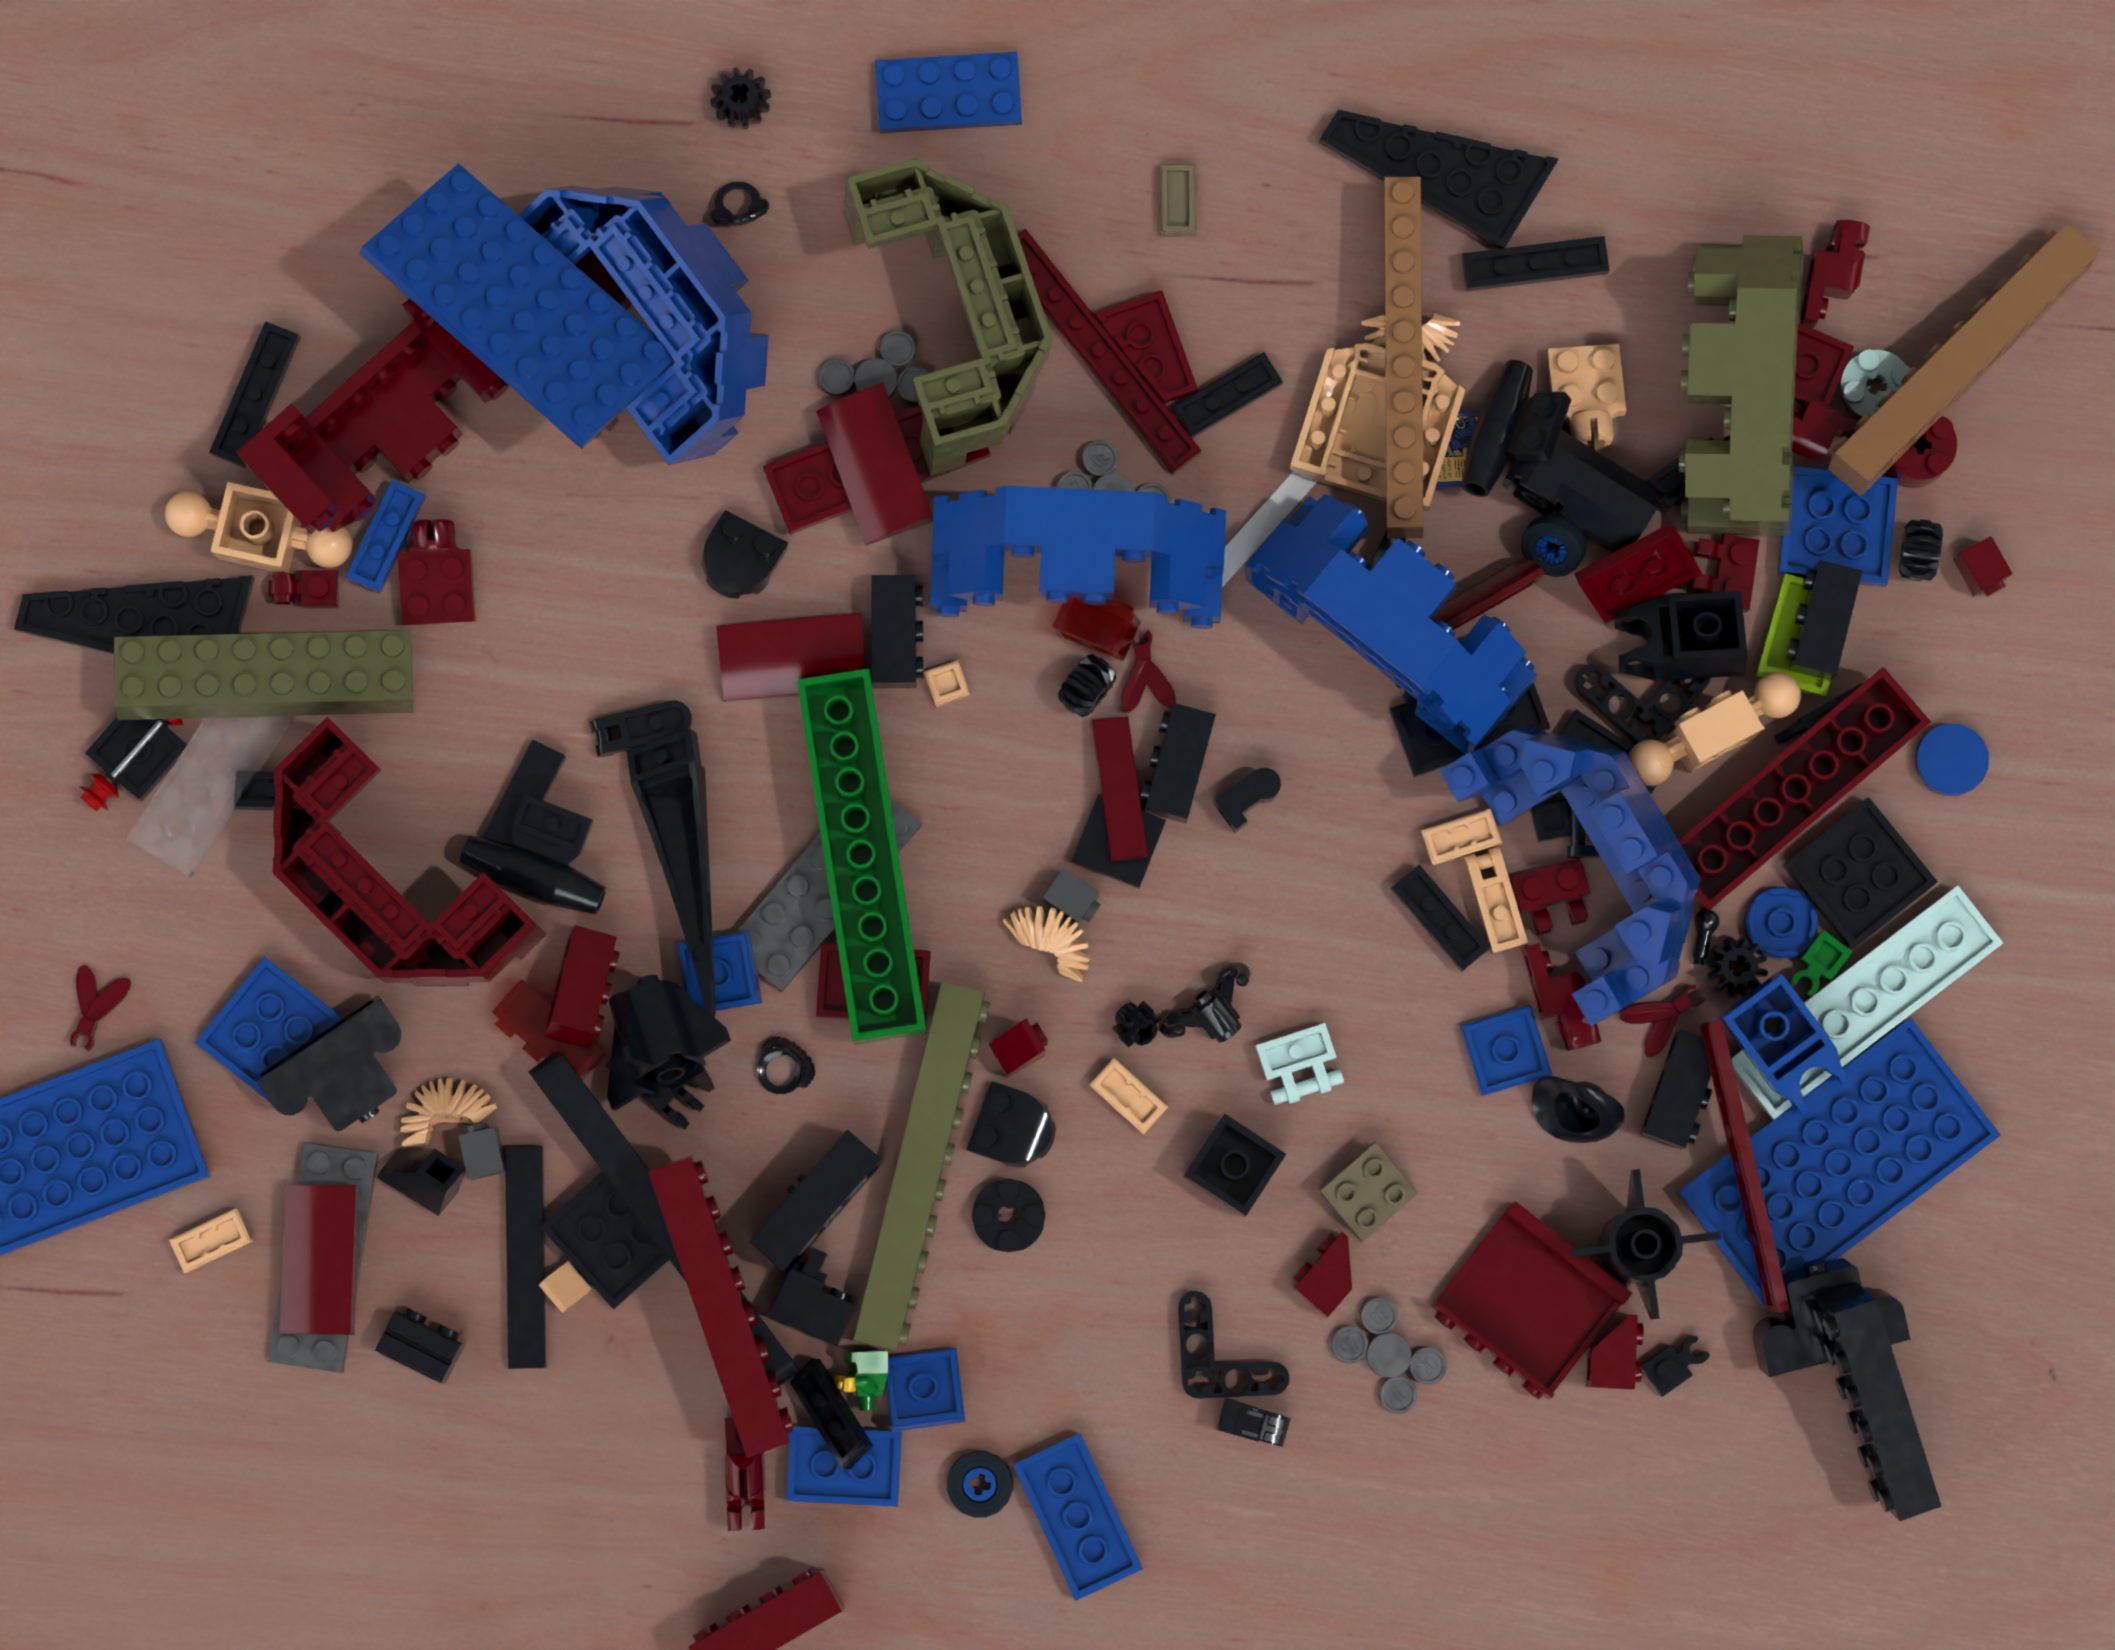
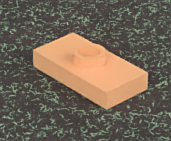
M1491 809L1421 831L1432 866L1502 844Z
M1115 1058L1089 1085L1143 1135L1168 1108L1166 1104Z
M237 1208L169 1240L184 1274L253 1243L242 1215Z

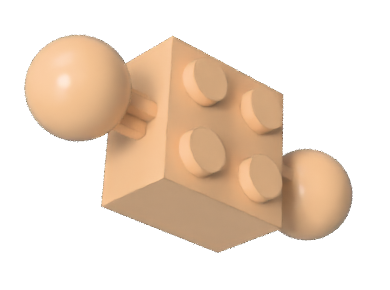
M227 482L221 510L211 508L206 498L194 491H182L175 494L168 501L165 508L167 525L174 533L180 536L194 537L203 533L206 529L215 531L210 552L221 561L276 573H289L295 548L307 551L308 556L315 564L325 568L340 566L349 558L352 551V538L345 527L334 533L327 527L323 531L319 532L316 530L310 534L305 528H300L301 523L271 491Z
M1772 672L1766 674L1758 681L1754 695L1748 699L1743 690L1735 695L1728 690L1713 698L1711 703L1705 706V711L1701 712L1696 707L1681 715L1679 720L1674 722L1676 728L1668 735L1669 741L1662 743L1653 739L1643 740L1630 750L1628 757L1645 786H1655L1666 781L1673 771L1674 762L1680 759L1683 761L1688 772L1691 773L1754 739L1764 729L1759 720L1760 716L1765 714L1771 718H1783L1792 714L1797 709L1801 700L1799 684L1789 674Z

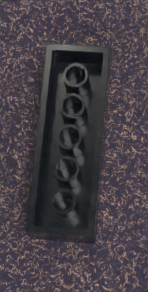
M1857 1282L1815 1296L1818 1309L1813 1310L1814 1317L1820 1331L1825 1330L1829 1341L1828 1344L1824 1345L1825 1352L1832 1366L1836 1365L1840 1377L1835 1379V1383L1843 1400L1847 1399L1851 1412L1846 1413L1847 1421L1853 1434L1858 1433L1862 1446L1857 1447V1452L1863 1467H1869L1873 1480L1868 1481V1487L1874 1501H1880L1884 1511H1890L1899 1521L1942 1507L1876 1298Z

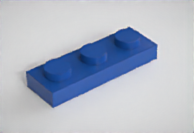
M391 480L345 576L348 580L379 594L381 593L396 562L397 553H400L411 530V526L415 522L426 499L425 494Z

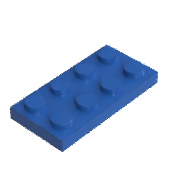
M1017 52L875 60L880 133L1022 125Z
M1080 1433L1013 1464L1075 1601L1143 1569Z

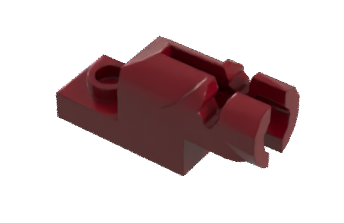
M1837 220L1826 251L1816 250L1810 262L1801 311V324L1814 328L1819 319H1825L1829 299L1823 298V296L1849 299L1860 286L1865 253L1863 250L1858 249L1864 248L1865 244H1867L1870 231L1868 224L1854 220Z
M1810 400L1804 407L1801 416L1797 414L1798 410L1794 409L1792 452L1808 459H1822L1827 454L1834 436L1836 435L1840 439L1845 436L1849 439L1856 432L1854 427L1859 421Z
M1540 943L1523 948L1522 954L1540 1019L1545 1020L1558 1017V1021L1555 1024L1565 1042L1567 1051L1600 1043L1602 1040L1598 1025L1590 1026L1582 1022L1585 1016L1572 996L1574 992L1586 986V982L1578 972H1572L1549 978L1548 972L1553 971L1548 951H1542Z
M725 1418L728 1531L742 1530V1508L744 1506L752 1508V1530L765 1529L764 1491H766L764 1452L747 1458L734 1419Z

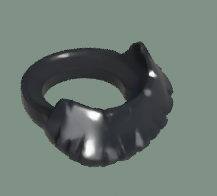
M732 182L721 188L716 195L715 208L711 211L710 217L716 224L726 226L745 225L766 214L769 209V202L760 197V193L754 186L746 182ZM734 189L746 190L752 197L748 211L733 215L723 204L725 195Z
M775 1037L772 1038V1041L767 1040V1044L761 1046L763 1055L760 1057L757 1065V1075L763 1087L775 1094H787L798 1087L807 1088L811 1084V1080L813 1081L816 1073L814 1063H812L810 1056H807V1052L801 1050L800 1046H796L795 1042H790L786 1038ZM787 1054L796 1062L794 1078L785 1086L774 1085L767 1077V1065L773 1058Z

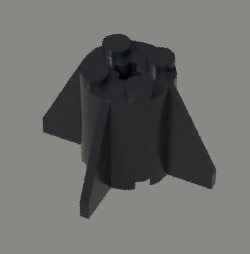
M647 975L637 981V986L625 992L614 994L609 998L611 1014L615 1023L607 1098L612 1110L616 1111L644 1093L659 1094L658 1087L667 1085L670 1086L671 1091L686 1085H691L707 1092L715 1089L704 1067L706 1065L704 1057L731 1041L728 1030L714 1016L707 1014L706 1009L677 983L659 980L657 975Z
M1640 1169L1630 1171L1626 1212L1614 1216L1603 1226L1598 1246L1570 1249V1257L1599 1255L1602 1265L1610 1276L1624 1283L1636 1284L1650 1320L1660 1319L1655 1280L1667 1276L1675 1268L1682 1256L1683 1245L1719 1240L1721 1237L1720 1232L1682 1236L1679 1226L1667 1214L1657 1208L1645 1207ZM1636 1238L1638 1242L1645 1243V1249L1640 1252L1635 1248Z

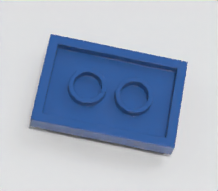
M794 1426V1432L790 1433L786 1501L898 1507L902 1432L864 1430L873 1447L850 1470L841 1469L817 1427Z

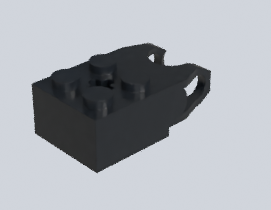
M1741 591L1668 595L1667 599L1648 600L1634 607L1615 612V629L1631 635H1638L1648 642L1642 647L1619 655L1618 668L1621 673L1636 675L1653 681L1745 676L1748 652ZM1629 618L1636 619V620L1631 621V622H1626V621H1624V620L1629 619ZM1633 661L1641 662V663L1634 664V665L1628 664V663L1633 662Z

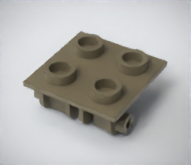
M1375 1141L1320 1189L1322 1197L1329 1204L1331 1203L1362 1242L1417 1194Z

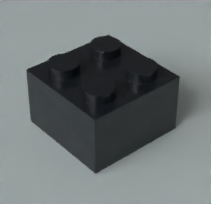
M1224 1113L1183 1178L1245 1218L1286 1156V1153Z

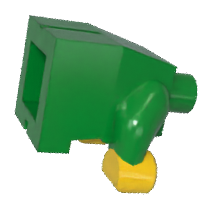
M881 1349L844 1350V1361L849 1362L850 1371L848 1375H835L833 1381L839 1390L851 1392L852 1395L859 1397V1411L874 1410V1396H882L888 1376V1351Z

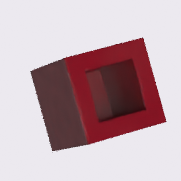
M1992 536L1961 551L1953 558L1973 597L1982 592L1988 597L2006 587L2004 581L2012 575Z

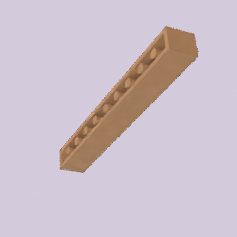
M1384 177L1387 539L1423 538L1421 177Z
M2068 223L2058 233L2051 230L2039 244L2041 249L2035 255L2029 252L2016 267L2018 272L2012 278L2006 275L1993 290L1995 295L1989 301L1983 298L1977 303L1970 313L1973 317L1966 324L1962 320L1959 321L1947 335L1949 340L1943 346L1939 343L1936 344L1925 356L1924 361L1926 363L1920 369L1914 366L1901 381L1903 386L1896 393L1891 389L1884 395L1877 405L1880 409L1873 416L1866 413L1854 427L1856 432L1849 439L1843 436L1830 451L1833 458L1828 469L1861 497L2092 267L2100 249Z

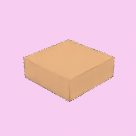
M958 660L924 671L936 707L970 696Z
M569 1261L539 1284V1287L561 1313H564L592 1290L591 1286Z

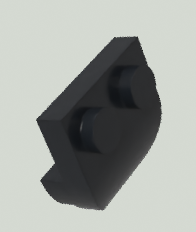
M725 510L709 534L704 546L701 566L706 575V582L717 593L729 598L738 599L740 595L753 592L757 595L769 584L770 577L787 551L789 543Z
M991 1081L966 1150L1017 1168L1026 1167V1164L1038 1158H1043L1054 1142L1056 1131L1055 1123L1052 1121L1050 1112L1047 1109L1048 1106L1026 1092Z

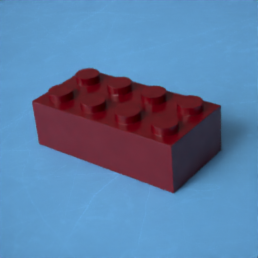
M811 1567L791 1579L795 1586L786 1591H783L781 1586H778L759 1597L760 1606L751 1610L749 1605L746 1604L726 1616L729 1623L718 1629L716 1623H713L694 1634L693 1637L696 1642L690 1645L689 1649L776 1650L839 1614L845 1607L825 1570L823 1569L816 1573L814 1568Z

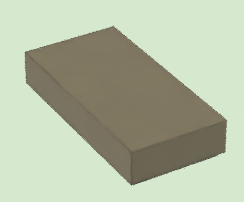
M1160 164V237L1196 236V164Z

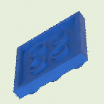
M1794 466L1791 536H1781L1777 574L1784 575L1787 573L1805 577L1808 568L1813 569L1819 560L1862 570L1859 584L1885 587L1888 584L1898 478L1881 476L1860 497L1830 470Z
M264 956L195 1043L268 1100L254 1077L343 1017Z

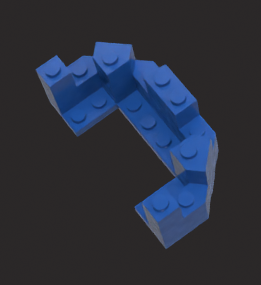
M567 186L545 189L519 216L574 265L592 250L675 361L667 371L627 407V410L668 465L715 455L738 434L733 425L745 415L746 389L765 386L769 335L750 332L752 312L737 294V291L749 281L709 226L707 224L687 226L667 198L662 197V192L624 187L595 189Z
M1025 486L996 487V494L987 496V491L984 490L959 493V500L950 502V496L934 497L930 606L931 611H938V616L959 617V612H967L968 600H973V605L994 606L995 601H1003L1005 551H1011V556L1019 558L1033 557L1034 552L1041 553L1039 596L1046 597V601L1051 603H1067L1069 598H1083V603L1105 604L1106 599L1113 600L1115 556H1122V561L1130 563L1144 562L1145 557L1151 558L1149 608H1157V613L1167 615L1178 614L1179 609H1184L1183 622H1191V627L1209 629L1213 627V623H1220L1226 510L1210 508V513L1202 512V504L1183 499H1175L1174 504L1166 503V495L1155 492Z
M1326 494L1319 498L1318 501L1309 495L1288 522L1282 520L1247 562L1246 581L1301 625L1309 615L1408 692L1417 700L1415 715L1463 753L1467 754L1480 749L1536 680L1537 674L1533 671L1535 666L1524 657L1526 651L1509 633L1511 630L1503 621L1497 617L1491 618L1485 614L1460 643L1454 638L1456 634L1454 630L1441 620H1438L1436 623L1432 621L1433 617L1455 592L1457 583L1453 581L1454 575L1446 567L1439 563L1435 566L1424 558L1425 552L1418 545L1410 540L1404 543L1398 538L1374 568L1369 571L1366 569L1369 566L1368 563L1352 551L1367 532L1368 523L1365 520L1366 515L1355 505H1347Z
M1525 726L1509 731L1482 749L1471 751L1440 770L1458 802L1482 795L1500 826L1509 823L1554 794L1562 791L1634 912L1633 915L1616 924V928L1575 951L1592 982L1574 992L1572 996L1590 1026L1619 1012L1677 978L1680 965L1679 959L1683 943L1686 940L1692 915L1691 909L1695 893L1698 890L1700 876L1625 751L1606 748L1587 741Z

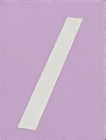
M1293 471L1225 546L1222 587L1313 488L1317 481L1307 479Z

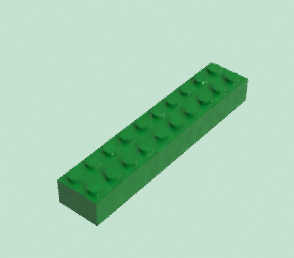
M868 668L798 679V693L853 1043L858 1045L927 1034L870 670Z

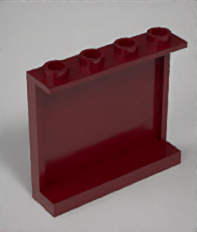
M1514 1201L1431 1307L1437 1311L1434 1318L1449 1330L1456 1326L1466 1334L1463 1341L1480 1354L1484 1349L1496 1358L1493 1364L1503 1373L1510 1377L1514 1372L1525 1380L1522 1387L1538 1400L1543 1395L1547 1399H1552L1555 1395L1554 1391L1618 1308L1624 1305L1633 1293L1586 1256L1570 1257V1249L1576 1248Z

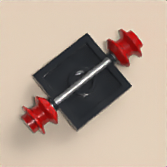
M116 717L85 752L86 755L107 772L105 774L107 778L102 774L91 773L93 783L89 788L80 786L84 791L80 798L95 811H98L101 806L108 811L109 809L106 804L108 798H119L118 788L112 783L116 785L120 783L140 801H143L190 748L187 743L168 728L170 724L167 721L173 725L183 726L182 719L118 720Z

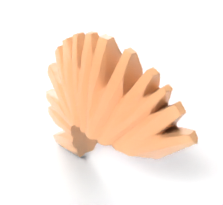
M1384 314L1361 321V324L1364 326L1380 328V330L1365 336V340H1375L1371 344L1376 346L1385 345ZM1434 314L1428 323L1422 325L1423 360H1427L1424 349H1426L1437 362L1440 361L1434 345L1446 353L1450 351L1444 343L1452 346L1454 343L1446 336L1457 339L1458 333L1446 327L1460 326V321Z
M1027 906L1025 911L1019 908L1018 913L1015 911L1010 913L1011 920L1008 918L1003 920V923L1021 945L1030 946L1039 951H1049V953H1053L1058 957L1057 968L1059 969V975L1079 982L1084 980L1083 975L1078 969L1087 970L1089 965L1086 962L1090 961V957L1079 950L1088 948L1089 943L1088 941L1075 940L1084 931L1082 928L1075 930L1078 926L1077 922L1070 925L1071 916L1063 923L1064 912L1060 911L1057 915L1056 908L1051 907L1046 920L1042 906H1037L1036 915L1030 906Z
M442 1078L438 1079V1091H436L433 1082L430 1081V1091L423 1085L421 1089L424 1095L418 1091L414 1093L423 1106L408 1102L405 1106L406 1109L418 1115L401 1118V1123L408 1125L400 1127V1131L414 1133L402 1142V1146L428 1145L429 1139L432 1136V1126L442 1122L477 1124L497 1109V1106L495 1104L486 1106L491 1097L489 1094L482 1097L484 1090L480 1089L477 1091L478 1086L475 1084L465 1093L466 1080H461L454 1095L452 1078H447L445 1085Z

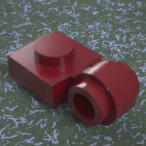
M301 570V583L294 580V574L273 573L272 580L268 581V596L272 597L273 604L278 605L294 604V598L301 596L300 606L302 608H339L338 570Z

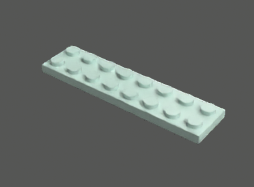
M1956 886L1809 998L1804 1004L1837 1048L1840 1063L1843 1067L2001 946L2003 942L1961 888ZM1774 1025L1768 1031L1776 1033L1778 1028ZM1740 1051L1731 1058L1735 1074L1771 1120H1774L1792 1106L1789 1100L1771 1090L1743 1051ZM1822 1067L1808 1069L1800 1080V1091L1803 1097L1832 1074L1825 1071Z

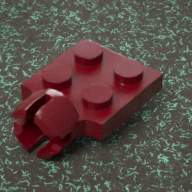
M425 519L413 522L411 526L412 547L410 551L397 553L402 626L476 622L471 549L458 548L455 538V525L452 520L434 519L435 540H432L431 520Z

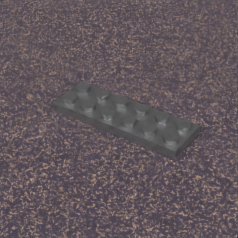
M890 798L898 852L900 853L920 829L922 823ZM820 833L736 932L750 931L757 972L781 992L786 989L821 947V943H824L835 930Z
M304 1142L297 1185H356L360 1187L357 1291L379 1154ZM280 1286L268 1362L343 1373L349 1335L279 1334Z

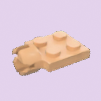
M1619 344L1548 348L1546 356L1550 392H1566L1572 399L1564 420L1569 425L1570 435L1587 445V441L1591 440V433H1593L1594 450L1611 445L1614 436L1612 419L1617 416H1625L1627 411Z

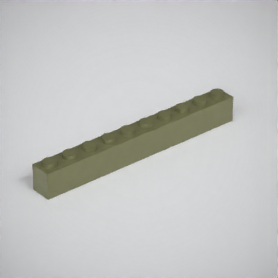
M941 982L853 1341L898 1351L899 1344L907 1345L911 1324L905 1323L908 1308L914 1310L916 1308L920 1288L914 1287L917 1272L924 1274L929 1252L923 1251L926 1236L933 1238L938 1216L931 1215L934 1201H942L947 1181L940 1179L943 1164L951 1165L955 1144L949 1143L952 1129L959 1130L964 1112L963 1108L958 1107L961 1093L968 1094L973 1073L966 1072L970 1057L977 1058L981 1037H977L975 1034L978 1022H986L990 1002L984 1001V991Z

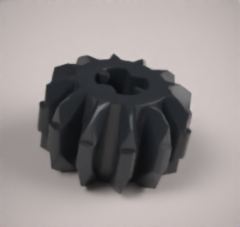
M735 67L732 71V78L721 73L720 80L723 85H712V92L716 96L710 99L713 108H718L716 112L718 120L728 117L727 123L730 128H734L739 120L743 129L747 130L749 128L748 119L752 118L754 122L760 124L762 118L759 112H769L770 106L766 100L771 98V92L769 89L763 88L766 82L762 76L754 79L752 69L749 68L744 76H741L739 69ZM741 93V96L744 97V94H746L747 101L740 103V100H738L736 103L734 96Z
M1920 519V521L1910 520L1906 524L1899 562V572L1902 577L1910 578V580L1931 581L1935 577L1939 567L1943 529L1939 523Z
M1094 654L1087 655L1081 659L1079 664L1067 676V679L1061 685L1062 688L1058 692V698L1065 705V708L1073 714L1076 713L1081 717L1088 716L1100 705L1104 697L1107 696L1108 691L1113 687V683L1116 680V672L1101 657L1098 658Z
M1728 937L1723 940L1724 949L1718 945L1713 946L1711 949L1718 959L1708 958L1705 961V965L1716 968V971L1707 974L1706 978L1707 980H1713L1718 977L1720 982L1715 986L1714 990L1718 993L1725 986H1728L1727 997L1733 999L1737 994V989H1739L1741 996L1744 997L1750 993L1749 986L1755 989L1761 984L1756 977L1768 976V970L1758 968L1759 964L1767 961V956L1761 955L1756 958L1753 955L1759 949L1757 943L1751 945L1748 950L1745 949V937L1738 939L1736 947L1733 940ZM1736 959L1742 962L1739 966L1744 965L1745 971L1737 976L1732 974L1734 969L1729 970V964L1736 961Z

